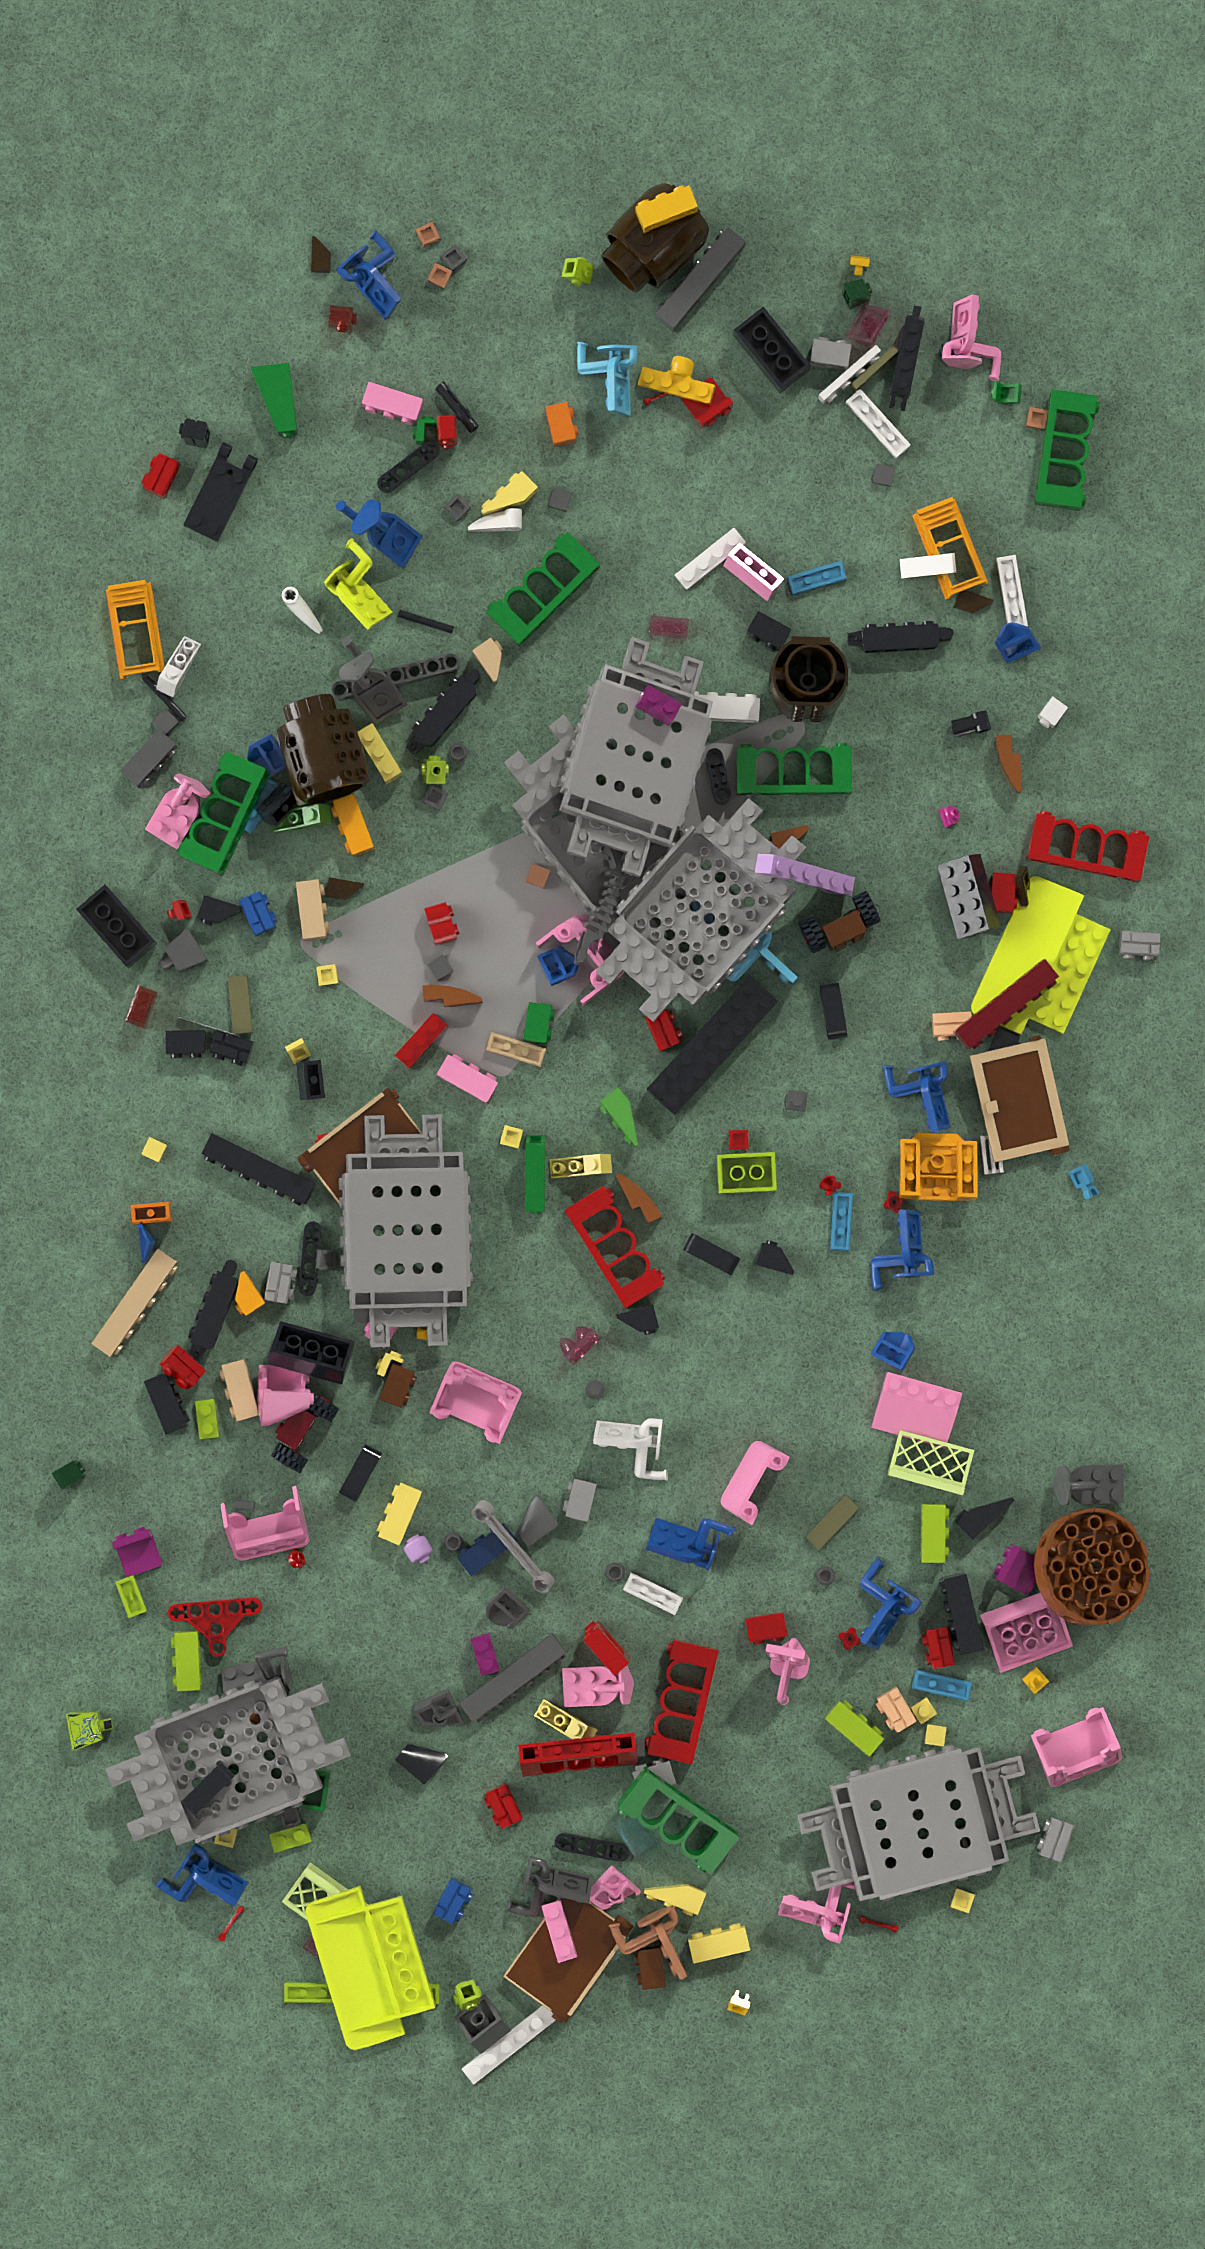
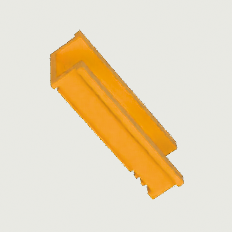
M953 497L919 509L916 514L912 515L928 556L940 555L937 547H942L944 544L962 538L977 577L952 586L947 573L936 575L945 600L952 598L958 592L979 584L981 586L988 584ZM955 521L960 535L935 544L930 530Z
M146 580L109 585L108 589H106L120 679H126L128 675L151 671L161 673L165 665L151 582L147 583ZM138 604L145 605L146 619L122 621L119 623L117 608ZM147 622L154 663L126 667L120 626L125 627L129 624Z

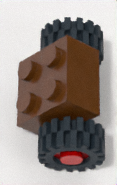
M867 891L852 897L857 910L822 926V928L818 927L813 916L798 922L804 939L812 953L826 948L827 945L830 951L835 949L838 952L846 948L848 942L852 941L855 944L863 940L867 932L866 928L881 922L877 909Z

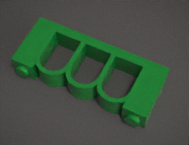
M1052 389L1034 505L1080 511L1082 506L1085 507L1086 495H1083L1084 489L1080 488L1084 484L1086 475L1081 465L1086 461L1089 454V445L1085 439L1090 435L1093 428L1092 418L1095 413L1099 412L1100 402H1097L1096 395ZM1056 413L1083 418L1087 423V431L1079 435L1055 432ZM1052 440L1078 443L1083 449L1084 456L1077 461L1051 458ZM1049 465L1074 469L1080 476L1079 484L1074 487L1046 484Z
M569 532L565 535L562 533L555 539V549L548 551L544 555L542 568L536 567L526 572L523 578V587H512L505 594L504 602L501 599L497 602L494 600L487 607V615L519 647L600 568V563ZM553 556L563 557L579 572L566 587L553 577L546 568L547 561ZM533 575H543L560 591L547 606L527 587V582ZM514 594H525L542 610L528 625L508 606V601Z
M836 743V746H832L831 750L826 747H816L808 755L803 749L798 747L788 748L781 755L777 750L770 747L761 748L756 752V747H752V744H740V747L736 748V795L852 793V746H847V743ZM768 753L777 759L778 785H756V760L760 755ZM796 753L803 758L805 764V785H783V759L786 755ZM823 753L830 758L832 785H810V758L814 754Z
M227 751L225 755L221 756L218 763V769L221 771L216 774L212 781L214 794L205 798L201 804L200 810L203 818L198 819L192 824L189 831L190 839L185 838L178 848V856L221 876H223L271 774L266 768ZM227 778H237L250 784L242 804L221 794V784ZM216 802H225L239 808L231 828L211 820L209 811ZM205 826H213L228 833L219 852L199 843L198 834Z
M647 1767L642 1769L617 1802L619 1812L624 1817L628 1818L630 1816L632 1819H635L637 1816L639 1822L644 1827L649 1829L658 1828L660 1836L665 1842L670 1844L680 1843L682 1852L686 1857L695 1859L697 1868L704 1873L708 1871L712 1874L739 1839L736 1830ZM657 1789L672 1799L661 1815L655 1819H647L641 1814L643 1807ZM678 1805H681L693 1814L692 1818L679 1833L675 1835L668 1834L663 1830L665 1822ZM702 1820L715 1829V1831L700 1849L691 1850L685 1846V1841L699 1821Z

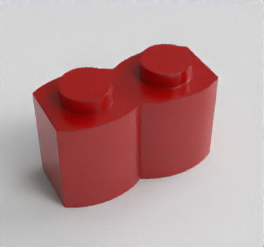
M453 415L437 417L439 446L446 450L454 449V446L458 445L456 417Z
M444 902L424 908L435 946L457 940L456 935L460 933L457 923L453 924L451 917L454 916L451 905L447 906V903Z

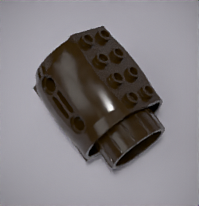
M663 183L648 189L606 233V237L611 245L602 253L601 258L613 275L635 293L640 291L647 283L654 288H659L666 280L675 275L706 243L709 226L700 214L701 211L699 209L696 213L645 233L643 232L635 212V207L643 200L648 199L651 201L656 199V196L666 192L669 194L674 192L676 188L674 184L671 186L670 184Z
M791 636V641L779 650L772 662L769 673V693L778 710L787 719H791L792 722H802V719H810V722H822V720H825L826 717L836 711L846 695L848 687L847 662L841 650L830 641V637ZM806 662V673L802 674L799 680L800 690L790 680L789 670L798 663ZM811 662L822 666L829 676L828 685L817 692H811L814 690L817 682L816 676L810 672ZM810 678L813 684L806 686L803 684V679ZM835 693L832 701L826 702L830 694Z
M331 694L307 697L283 708L286 724L276 730V737L298 807L326 803L356 792L365 787L366 783L370 782L363 746L348 708L337 709Z

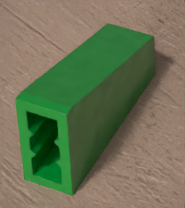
M289 363L251 367L252 374L278 435L283 438L294 437V434H298Z
M526 1135L525 1211H529L530 1214L545 1212L546 1135Z

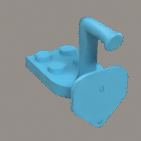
M578 341V372L582 375L607 373L605 385L608 395L606 398L608 411L621 416H631L629 368L637 361L638 347L635 345L599 346L597 351L609 355V360L586 363V346L588 344ZM629 354V359H624L621 355Z
M770 930L768 934H764L760 939V943L747 953L746 959L734 968L733 974L726 979L730 982L737 981L759 956L765 960L764 964L772 972L776 970L780 974L779 978L786 985L788 983L792 985L798 977L767 949L772 937Z

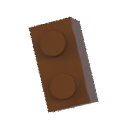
M393 1364L379 1400L402 1408V1405H407L410 1397L407 1392L409 1387H414L417 1379L414 1376L415 1372Z
M654 1946L638 1949V1954H634L635 1965L640 1966V1973L637 1974L638 1985H642L643 1990L666 1987L661 1947Z

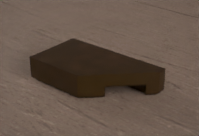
M312 236L311 272L330 273L331 252L315 236Z
M964 590L959 592L954 608L972 614L993 604L994 600Z
M1020 866L1015 876L1020 905L1028 906L1027 890H1030V878L1027 866Z
M329 877L326 897L346 900L353 893L363 888L364 883Z

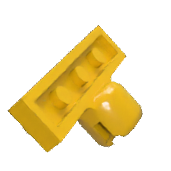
M682 356L673 357L670 369L667 372L642 367L637 384L643 388L711 405L716 388L713 384L693 380L691 375L694 362Z

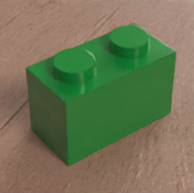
M529 1002L523 1041L546 1044L547 1040L551 1041L552 1029H549V1023L554 1021L555 1015L552 1005Z

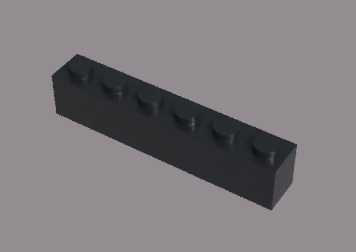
M211 1133L201 1153L205 1155V1160L213 1164L217 1161L223 1164L221 1168L231 1173L234 1169L240 1172L239 1177L248 1181L252 1178L257 1181L256 1185L264 1189L269 1186L274 1189V1194L282 1198L284 1195L291 1197V1202L299 1206L302 1203L307 1204L316 1186L315 1183Z

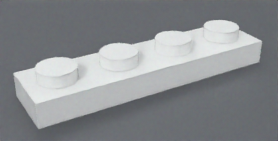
M875 345L822 391L818 399L823 404L826 401L829 403L837 397L836 393L841 388L845 390L852 383L851 379L855 376L858 378L866 371L864 368L867 365H872L880 358L881 350Z
M861 389L846 401V404L896 459L911 446Z
M735 528L731 529L677 572L675 577L687 591L726 560L739 543L742 545L746 544L745 540Z
M1016 555L996 558L1007 624L1015 622L1028 626Z

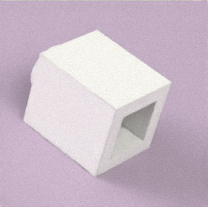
M1052 696L1038 715L1039 722L1046 728H1049V726L1053 728L1068 707Z

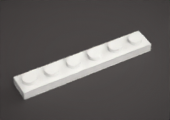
M543 2005L540 2006L485 2052L479 2054L462 2068L463 2072L474 2085L553 2023L555 2019L551 2016L554 2013Z

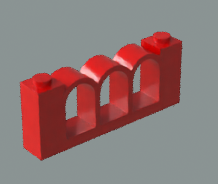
M1040 811V813H1036L1026 860L1138 883L1141 881L1150 837L1145 835L1146 832L1134 830V832H1130L1128 835L1122 830H1111L1104 834L1103 830L1094 824H1087L1078 829L1077 825L1069 819L1055 821L1056 816H1051V812ZM1058 825H1066L1073 832L1070 858L1048 854L1053 830ZM1085 830L1094 831L1100 839L1096 864L1075 859L1079 836ZM1110 836H1119L1125 841L1126 851L1122 869L1101 865L1105 842Z
M603 1186L564 1211L624 1308H627L663 1286L665 1277L660 1269L657 1271L655 1268L650 1270L649 1258L644 1253L634 1251L636 1248L635 1236L630 1230L620 1228L622 1216L617 1208L611 1206L614 1203L612 1199L615 1196L610 1188L605 1189ZM602 1210L614 1211L618 1217L617 1226L593 1242L582 1222ZM618 1232L628 1234L632 1240L630 1251L607 1265L596 1245ZM629 1256H641L646 1262L645 1273L621 1288L610 1268Z
M592 1621L584 1628L586 1632L584 1633L583 1641L614 1676L630 1663L628 1653L599 1621L596 1623Z
M673 1639V1643H668L666 1654H670L669 1659H672V1661L667 1666L666 1677L671 1685L666 1686L660 1695V1704L664 1711L654 1721V1731L656 1734L651 1733V1737L646 1738L645 1749H648L647 1754L693 1764L718 1657V1649ZM679 1662L706 1667L702 1688L698 1689L674 1682L670 1676L672 1667ZM672 1689H680L700 1694L695 1716L669 1709L664 1703L666 1693ZM667 1715L693 1720L694 1723L689 1742L662 1735L658 1730L659 1721Z
M635 1732L518 1745L523 1777L555 1774L565 1770L582 1771L592 1767L609 1768L618 1765H638Z

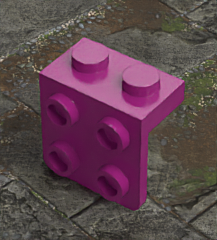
M145 1527L133 1530L134 1534L127 1536L126 1533L115 1537L116 1541L112 1542L113 1548L117 1549L127 1577L156 1568L162 1564L151 1528L145 1530Z
M1011 1544L1010 1547H1006L1002 1555L1004 1557L1002 1563L997 1564L993 1572L995 1574L994 1578L1028 1595L1036 1582L1034 1571L1035 1556Z

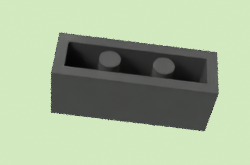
M158 729L120 772L138 789L141 786L145 787L151 780L149 777L154 772L158 773L164 765L162 763L167 758L171 759L177 751L175 749L177 745Z

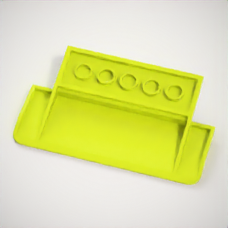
M1033 876L1030 878V890H1027L1029 905L1021 906L1020 900H1018L1017 910L1014 909L973 999L971 1010L973 1014L978 1012L1038 962L1046 959L1059 975L1056 979L1057 983L1049 990L1047 988L1041 991L1042 996L1034 1002L1031 999L1026 1003L1028 1006L1019 1014L1016 1011L1011 1015L1013 1019L1006 1025L1001 1023L999 1026L1022 1035L1028 1019H1031L1064 1034L1111 929L1076 914L1085 895L1039 876Z
M361 1886L315 1900L307 1905L305 1910L344 2040L350 2049L358 2050L405 2035L406 2032L401 2017L436 2007L402 1896L366 1905Z

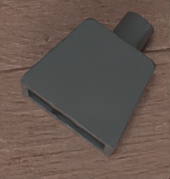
M187 928L164 948L168 957L159 963L164 971L175 966L178 972L181 973L206 963L208 960Z

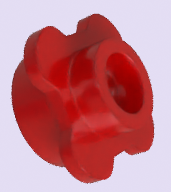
M826 1176L822 1179L819 1187L825 1191V1195L830 1196L836 1190H839L842 1185L836 1181L835 1176Z
M890 1191L887 1194V1200L883 1203V1207L893 1210L894 1213H899L905 1199L900 1198L894 1191Z
M295 1548L294 1552L288 1555V1561L293 1568L301 1569L302 1565L306 1564L305 1556Z
M850 1627L846 1632H840L838 1638L844 1644L843 1648L845 1650H849L852 1646L861 1643L860 1638L856 1635V1629Z

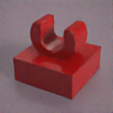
M186 900L172 902L173 909L167 911L169 919L177 918L178 921L192 918Z

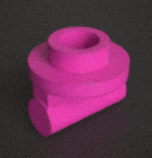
M947 806L938 810L945 828L958 823L959 812L953 806Z

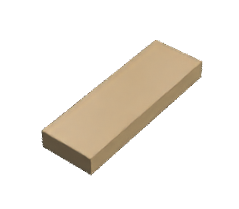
M491 1032L486 1051L541 1067L546 1049Z

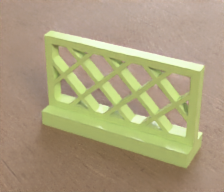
M899 1430L887 1475L963 1495L974 1450ZM902 1435L911 1437L914 1443L905 1450L901 1444ZM923 1441L929 1442L933 1448L925 1454H922L918 1447V1444ZM916 1446L921 1456L911 1461L906 1451ZM942 1446L948 1447L951 1455L944 1459H941L936 1451ZM951 1448L957 1449L958 1451L953 1453ZM934 1451L940 1461L929 1466L925 1456ZM961 1451L968 1452V1460L960 1465L955 1454ZM904 1453L909 1463L904 1466L895 1465L897 1456ZM953 1456L958 1466L948 1471L943 1461ZM923 1458L928 1468L920 1472L915 1469L913 1463ZM941 1463L946 1473L940 1477L935 1476L931 1468ZM911 1465L913 1469H909L906 1467ZM960 1468L963 1473L962 1482L954 1481L950 1473Z
M310 1862L282 1902L307 1920L305 1906L310 1902H304L303 1893L313 1892L314 1900H318L316 1891L324 1890L327 1896H331L348 1889ZM304 1877L311 1881L312 1888L302 1890L301 1881ZM300 1893L301 1904H293L288 1900L291 1895Z

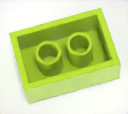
M775 1152L717 1155L719 1194L777 1191Z

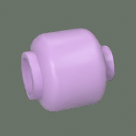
M417 1534L405 1542L404 1551L412 1563L419 1561L422 1564L430 1559L429 1555L433 1549L425 1536Z

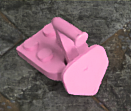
M972 294L954 302L951 341L947 342L943 347L942 360L950 367L970 369L982 364L981 358L971 355L993 359L989 379L991 381H999L1001 367L1000 349L974 343L978 329L977 315L980 304L979 296ZM951 349L954 350L956 355H951Z
M182 774L174 776V779L181 784L180 787L172 789L165 794L145 830L175 849H178L180 843L184 841L190 831V827L199 815L200 803L196 794L204 798L210 795V792L200 781Z
M791 1638L782 1646L767 1644L766 1653L771 1658V1671L781 1676L777 1693V1701L781 1705H786L789 1702L787 1691L790 1678L803 1679L809 1670L810 1658L796 1638Z
M606 1666L562 1668L565 1707L607 1705L612 1703L619 1693L622 1705L630 1704L634 1680L628 1666L623 1668L616 1676Z
M854 1882L831 1887L825 1907L817 1905L814 1901L807 1900L805 1902L799 1900L798 1897L793 1895L783 1896L778 1915L821 1926L823 1935L827 1940L840 1944L851 1903H847L844 1914L836 1912L842 1886L855 1890ZM836 1923L840 1926L839 1934L830 1932L831 1927L835 1926Z

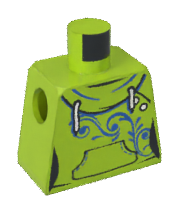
M69 1712L66 1714L72 1751L103 1740V1731L113 1730L112 1718L101 1720L100 1712Z

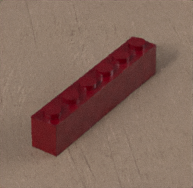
M1042 959L953 1031L966 1049L973 1048L975 1050L983 1043L981 1040L985 1036L991 1037L998 1031L996 1027L1001 1023L1006 1025L1013 1019L1011 1015L1016 1011L1019 1014L1028 1007L1026 1005L1027 1002L1031 999L1034 1002L1042 996L1041 991L1047 988L1049 990L1057 983L1056 979L1059 975L1046 959Z

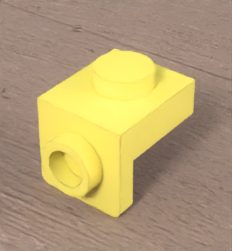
M391 1351L390 1354L385 1353L383 1359L379 1358L375 1368L378 1370L377 1374L385 1377L392 1359L403 1363L404 1359H401V1354Z

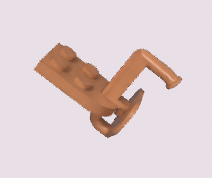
M673 1905L656 1910L637 1921L639 1928L649 1924L651 1930L625 1942L619 1929L620 1923L609 1925L612 1935L623 1954H630L660 1939L662 1945H660L661 1951L665 1959L670 1958L671 1962L669 1965L674 1977L678 1975L680 1980L687 1977L686 1970L668 1936L678 1923V1916ZM668 1914L670 1921L662 1924L660 1918Z

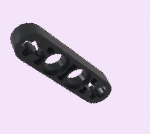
M435 441L425 442L380 476L377 481L379 490L383 493L393 491L437 458L440 453L438 443ZM428 446H435V453H428L426 455V457L428 458L427 460H425L423 455L419 453L420 451H423V453L425 454L428 451ZM418 456L421 458L422 462L419 466L411 464L413 457ZM398 468L406 470L407 473L404 477L399 478L396 476ZM392 473L394 479L398 482L394 483V480L389 483V488H382V481H389L391 479L389 475Z
M315 1221L308 1222L304 1228L299 1291L305 1296H311L317 1288V1250L312 1255L306 1252L308 1244H315L317 1249H320L322 1227ZM312 1224L318 1229V1232L314 1233V1238H318V1242L306 1241L307 1237L311 1238V1232L308 1231V1228H311ZM306 1263L314 1264L315 1270L313 1273L308 1274L304 1271ZM303 1275L308 1277L314 1276V1280L310 1279V1285L313 1286V1289L309 1290V1293H305V1289H302V1286L306 1285L307 1279H303Z
M560 1833L555 1838V1845L561 1851L623 1862L629 1856L628 1847L621 1843L570 1833ZM565 1836L567 1841L572 1842V1838H576L574 1849H570V1844H565L564 1847H561L558 1839H562ZM580 1840H585L588 1843V1848L584 1851L577 1848V1843ZM598 1844L606 1845L607 1851L605 1854H598L596 1852ZM610 1845H613V1850L617 1851L622 1847L626 1855L618 1858V1854L612 1853V1857L608 1856Z

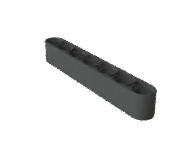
M448 653L381 671L390 680L393 673H400L401 679L399 681L391 680L396 687L457 672L460 668V659L456 654ZM449 659H455L457 661V664L454 667H448L446 665ZM432 663L438 665V670L435 672L428 670V666ZM417 668L420 670L418 676L413 677L409 674L410 670ZM342 680L335 682L331 688L334 698L337 700L355 698L351 688L352 682H343ZM337 687H344L346 689L345 693L337 695L335 693Z

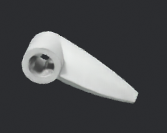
M511 508L489 514L469 525L468 531L496 532L522 530V510Z
M294 587L285 588L282 591L284 603L301 621L320 634L323 630L317 618L299 595L297 589ZM289 593H290L291 595H292V594H296V595H294V598H295V599H294V600H291V599H288V600H287V599H286V598H288V597H287V594H289Z

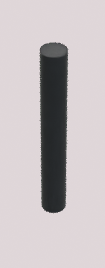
M399 610L398 617L451 634L453 633L454 626Z
M148 675L142 679L181 721L187 717L167 694L157 690V684Z

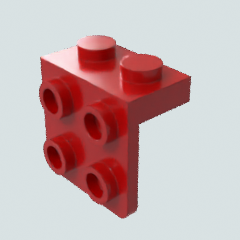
M713 378L703 381L716 386L711 405L682 398V402L701 429L706 426H712L717 421V418L728 415L733 408V401L730 397L726 398Z

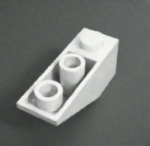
M186 636L182 638L159 676L157 690L174 698L201 646L200 643Z

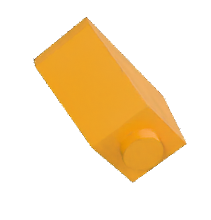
M243 1271L239 1277L235 1298L237 1304L235 1307L241 1315L244 1313L245 1316H248L265 1305L266 1302L249 1276Z

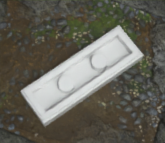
M955 553L900 559L901 578L955 573Z
M632 1572L623 1588L624 1591L673 1615L676 1614L683 1600V1597Z

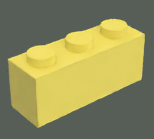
M373 723L358 731L363 747L386 785L402 776L400 768Z
M402 1482L399 1486L395 1485L392 1492L394 1500L392 1504L388 1502L384 1511L387 1514L385 1521H380L377 1531L380 1532L378 1537L397 1545L401 1544L423 1491Z
M740 1923L729 1925V1929L726 1930L714 1928L710 1930V1933L704 1935L702 1932L691 1934V1938H688L693 1964L750 1951L745 1925L741 1926Z

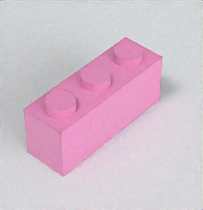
M368 382L362 401L365 411L372 414L380 412L383 413L385 418L392 420L394 417L399 418L402 423L407 425L417 424L424 404L422 398Z
M740 543L728 555L723 565L766 601L779 590L784 579Z
M455 1054L453 1056L447 1055L437 1076L488 1104L498 1086L497 1078L489 1073H486V1075L480 1073V1068L471 1063L469 1066L462 1063L463 1059Z
M559 1900L543 1905L542 1910L558 1963L578 1957L562 1901Z

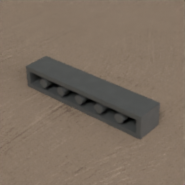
M729 227L725 231H720L716 237L717 241L713 246L710 244L705 249V256L701 260L697 259L691 267L693 270L689 275L686 273L679 281L681 283L677 289L673 288L667 297L669 299L665 303L661 302L656 308V319L672 332L677 329L745 247L746 241Z
M552 1633L459 1702V1705L472 1722L477 1720L479 1723L488 1716L486 1712L490 1709L495 1711L502 1706L503 1703L501 1701L506 1697L511 1699L518 1694L517 1689L522 1685L526 1688L533 1683L534 1676L537 1674L542 1676L550 1670L548 1666L553 1662L558 1664L565 1659V1649Z

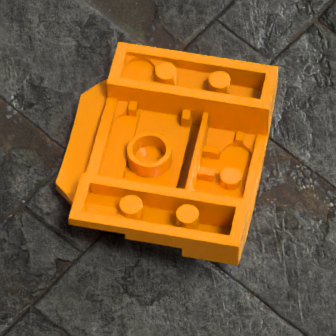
M920 1132L912 1139H900V1198L938 1202L976 1200L978 1198L977 1141H964L957 1133L936 1134Z

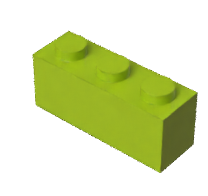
M921 1504L922 1563H945V1559H949V1547H945V1539H949V1528H946V1520H949V1508H946L945 1504Z
M199 1631L175 1632L174 1636L171 1637V1646L175 1648V1656H172L173 1668L176 1667V1675H173V1686L177 1687V1691L201 1690Z
M838 1700L824 1718L870 1757L884 1740L881 1736L883 1732L875 1725L871 1728L867 1724L868 1719L861 1713L856 1715L852 1711L854 1707L846 1700L843 1703Z

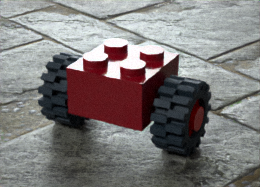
M315 1393L314 1403L309 1408L313 1413L305 1410L287 1418L285 1423H280L275 1431L278 1434L276 1439L286 1445L279 1442L271 1456L298 1473L302 1472L308 1462L307 1458L298 1453V1449L317 1417L320 1415L332 1422L339 1410L330 1401Z

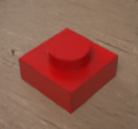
M729 1130V1150L749 1149L748 1130Z

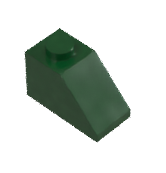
M863 279L843 284L842 295L849 310L871 299L872 289L868 283L865 284Z
M73 1460L51 1474L63 1490L86 1476L84 1474L86 1469L80 1461L77 1463L76 1460Z

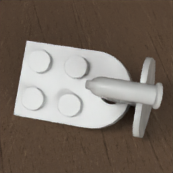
M650 1418L645 1420L641 1426L606 1421L596 1422L593 1444H598L601 1447L617 1446L620 1449L637 1448L635 1475L643 1479L668 1481L666 1469L664 1471L646 1470L648 1447L656 1448L655 1460L659 1459L663 1419ZM650 1427H658V1435H653Z

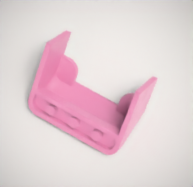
M583 914L571 917L537 941L536 946L539 949L553 937H556L562 943H567L573 938L579 941L582 932L587 930L583 927L584 922H589V919ZM604 938L592 942L587 950V953L598 968L613 952ZM596 970L590 976L591 984L595 990L580 1000L583 1006L610 986L608 982L596 973ZM624 971L617 977L616 980H618L624 974Z
M296 1486L292 1487L294 1499H290L283 1504V1512L246 1520L245 1515L235 1512L228 1515L225 1504H221L224 1529L234 1557L237 1560H249L303 1547L309 1543V1532Z

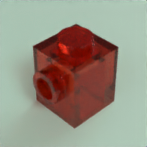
M330 305L329 328L336 329L337 332L342 333L352 330V326L356 325L357 314L354 313L353 307Z

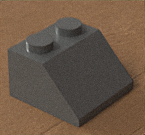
M486 1994L480 1998V2004L477 2008L471 2011L463 2010L455 2017L470 2044L480 2054L511 2031L504 2017Z

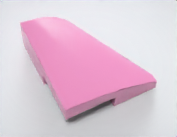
M611 1865L592 1885L590 1901L601 1910H605L615 1903L625 1901L624 1898L633 1893L636 1896L639 1895L641 1891L625 1875Z

